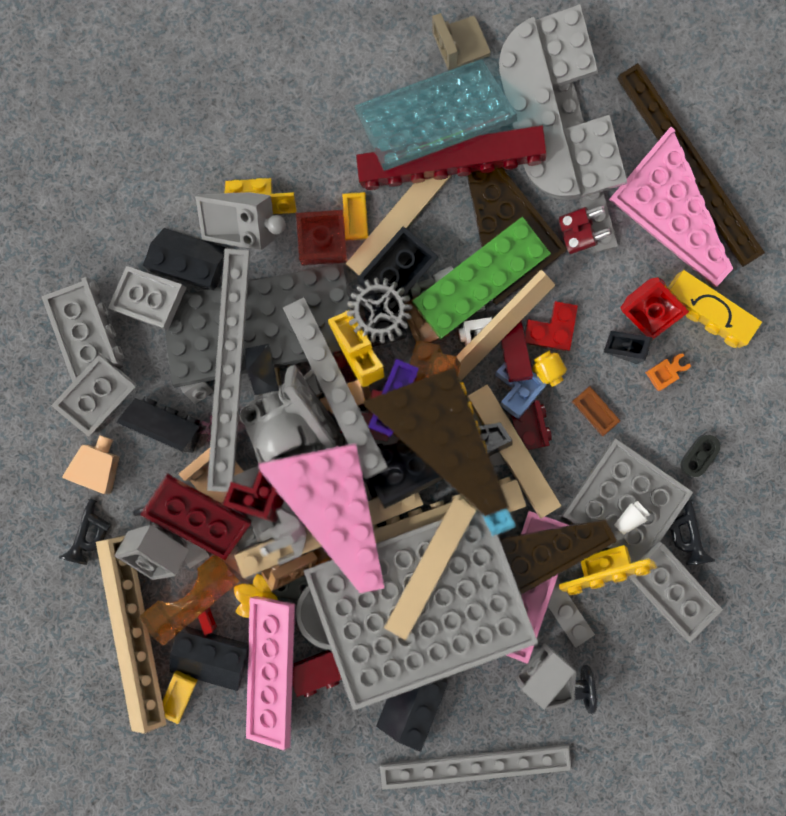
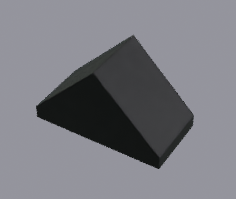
M610 331L603 352L634 364H639L646 360L653 338Z

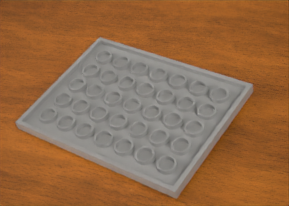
M478 510L475 511L406 640L384 627L443 519L376 543L384 583L383 589L360 593L334 560L304 570L353 711L538 644L498 534L495 536L491 535L482 514Z

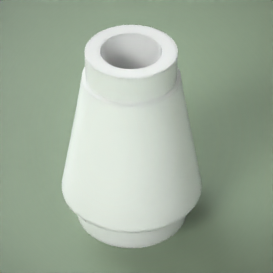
M636 501L634 504L630 503L614 525L625 535L627 532L647 522L650 513Z

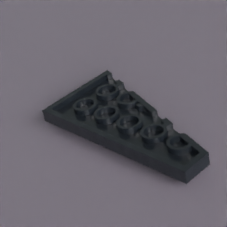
M501 422L479 426L481 437L486 444L489 456L512 445V439ZM402 440L388 445L376 444L388 469L368 478L384 509L443 480L433 468L425 463Z

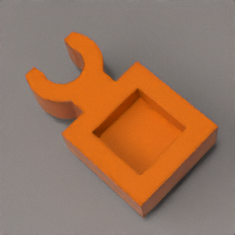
M683 353L674 356L671 363L668 359H664L645 372L657 391H661L678 380L680 377L676 372H683L691 367L690 363L683 367L679 365L678 361L684 356Z

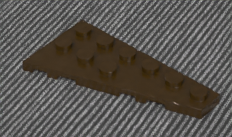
M605 519L499 538L520 595L617 542Z

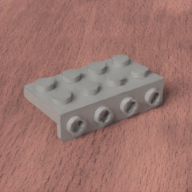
M88 277L81 278L82 282L42 296L72 382L100 353L117 368L124 366L122 362L124 354L114 340L116 332L113 326L108 324L106 318L108 316L107 308L103 302H100L98 296L100 294L99 286L96 281Z

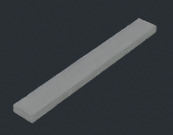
M568 744L380 763L382 790L572 770Z

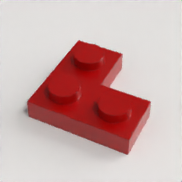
M555 301L550 323L528 320L525 331L526 344L569 352L578 305Z

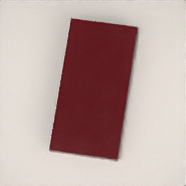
M168 473L141 511L142 517L223 560L227 559L251 525V519L231 508L223 506L222 503Z

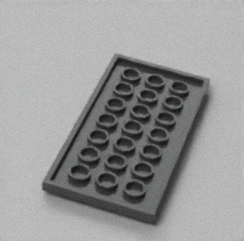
M342 263L248 282L242 374H247L245 348L270 344L274 368L308 361L283 310V307L303 297L332 355L343 354L328 323V319L352 310L347 305L350 299ZM222 287L214 288V291L209 289L184 294L169 330H165L171 381L174 388L215 380Z

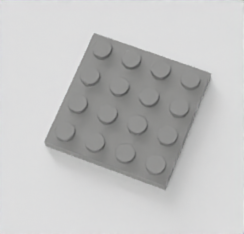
M615 438L611 441L572 498L562 516L573 524L605 519L617 539V542L608 546V548L612 549L622 545L627 546L631 563L640 561L662 540L693 492ZM638 501L650 513V516L647 518L648 521L623 535L614 524L630 503L634 504Z

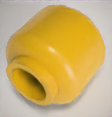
M549 350L534 359L535 363L532 365V370L544 384L550 383L551 387L564 380L562 376L567 372V368L558 353H551Z

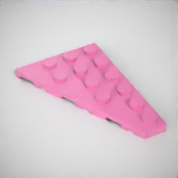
M670 127L628 176L627 184L620 186L609 200L714 287H717L731 272L733 267L716 233V227L709 210L706 209L704 198L700 195L691 167L686 161L683 148L680 147L674 133L675 129Z
M356 444L259 463L262 473L360 593L383 589L384 583Z

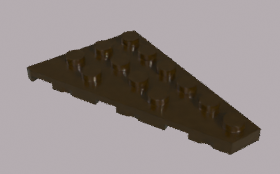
M502 167L495 168L494 171L489 173H482L481 171L471 172L467 176L481 247L485 246L523 217L551 254L493 298L495 306L567 251L564 244Z
M455 368L363 401L368 410L484 517L509 508Z

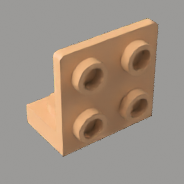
M209 448L182 470L179 475L184 481H191L198 491L223 503L227 492L207 491ZM236 461L234 476L244 472Z

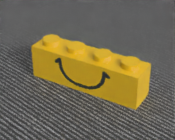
M685 270L678 273L668 287L689 310V313L685 315L688 319L694 322L699 321L705 325L706 331L713 335H720L725 339L724 342L733 348L748 345L762 321Z

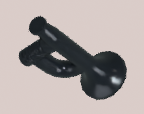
M88 499L74 543L69 551L59 556V559L87 565L82 550L87 552L97 550L96 542L104 540L105 534L112 524L94 514L96 500ZM90 523L98 526L93 541L87 542L86 534Z
M693 500L687 501L685 504L686 514L676 518L669 528L675 547L683 552L692 551L686 566L715 562V559L708 556L702 547L696 514L692 504ZM688 523L690 533L689 542L682 540L680 526Z

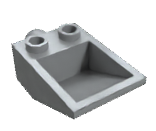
M245 192L198 194L195 196L202 240L262 250L275 240V234H281L285 230V220L279 215H273L271 195Z

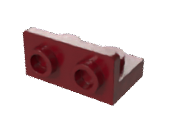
M535 400L519 420L510 414L513 427L527 450L550 446L549 441L552 440L550 428L545 426L544 418L547 415L544 404H540L539 400Z

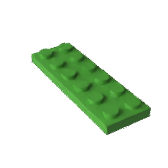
M521 217L415 298L412 304L436 335L442 339L551 253L525 219Z

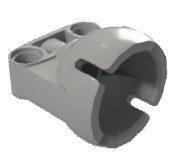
M284 384L278 386L279 391L259 396L245 405L240 411V420L245 424L259 463L279 459V456L286 458L325 449L324 445L283 390Z

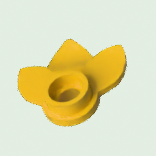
M256 574L253 584L243 583L234 586V594L241 603L237 607L236 613L245 618L250 616L251 597L259 596L278 600L264 577L260 574Z

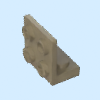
M441 13L432 16V34L448 71L490 56L491 51L475 16L451 24L448 21H444Z

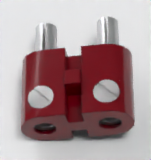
M603 206L589 211L587 207H583L559 216L561 230L564 232L565 244L570 255L598 245L597 240L611 236L609 228L595 232L592 227L591 218L604 214Z

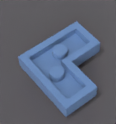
M504 362L497 370L495 376L509 385L512 390L501 401L500 406L519 420L546 388L547 384H544L534 372H532L533 378L530 380L509 382Z

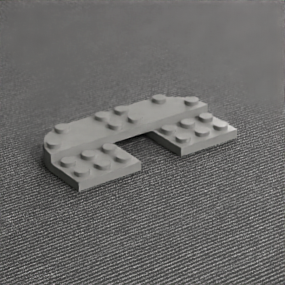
M581 4L537 20L532 17L522 22L511 32L502 47L499 71L514 130L543 125L546 161H542L541 164L535 166L523 164L529 179L539 191L552 196V198L561 200L579 199L627 184L610 115L563 130L554 88L598 74Z

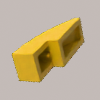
M346 311L328 319V323L362 387H365L384 378V369L372 350L371 342L366 335L363 336V330L360 329L357 334L354 332L358 323L350 326L349 321L354 317L347 316Z

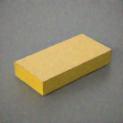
M365 192L342 194L346 241L367 239L369 236Z
M176 670L162 701L165 719L179 724L198 682L197 679Z

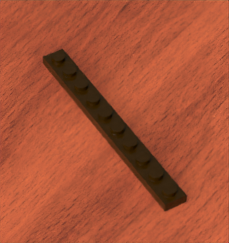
M639 63L619 74L617 80L658 141L670 127L675 129L674 133L680 147L683 148L685 159L691 167L700 195L704 198L706 209L709 210L715 227L741 266L744 267L765 254Z

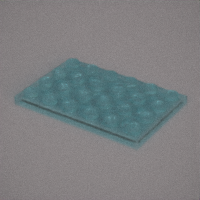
M482 59L354 106L383 171L517 121V113Z

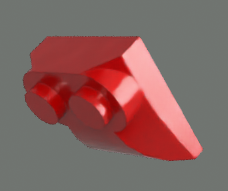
M659 277L647 280L627 296L620 307L621 311L646 336L653 339L689 313L685 305Z

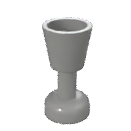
M449 266L433 274L431 279L417 281L410 289L412 299L421 295V291L430 288L451 272L453 267Z

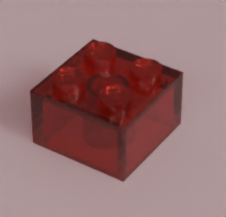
M343 210L296 213L299 260L302 266L346 263L348 261Z

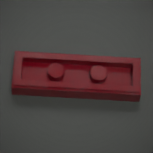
M520 321L501 340L509 382L533 378L522 321Z

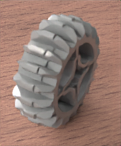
M375 278L374 285L371 286L367 280L365 281V290L362 286H357L360 295L351 293V298L356 302L350 301L347 303L348 307L354 309L347 311V316L355 318L351 319L349 324L352 326L358 323L354 332L357 334L362 329L364 331L363 336L366 335L368 337L370 334L371 343H375L376 336H380V343H384V336L388 335L390 341H393V332L398 336L402 335L399 326L404 329L408 327V324L403 320H411V315L404 313L412 310L411 305H404L410 298L409 296L400 297L405 290L400 288L398 291H395L397 287L396 282H393L388 287V279L385 278L383 285H379L378 278ZM374 293H385L377 301L366 299ZM391 298H394L399 306L400 313L398 317L393 315V312L388 309ZM384 304L383 311L386 314L380 313L375 317V310L373 308L379 309ZM361 305L366 307L371 313L367 325L359 315ZM380 321L394 323L385 329H373Z

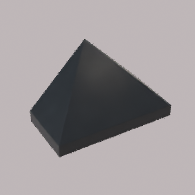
M270 344L245 348L246 369L254 394L260 395L279 391Z

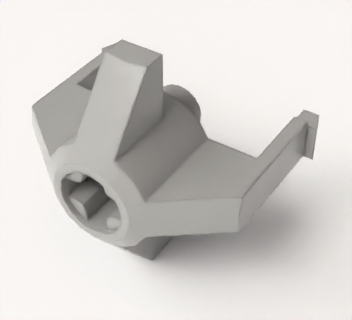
M282 507L276 509L281 522L259 533L262 542L272 537L274 538V541L260 548L263 556L289 545L292 546L294 552L279 558V565L301 556L307 536L300 518Z

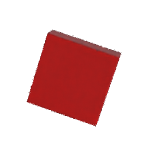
M207 606L196 612L204 635L212 633L217 625L210 607Z

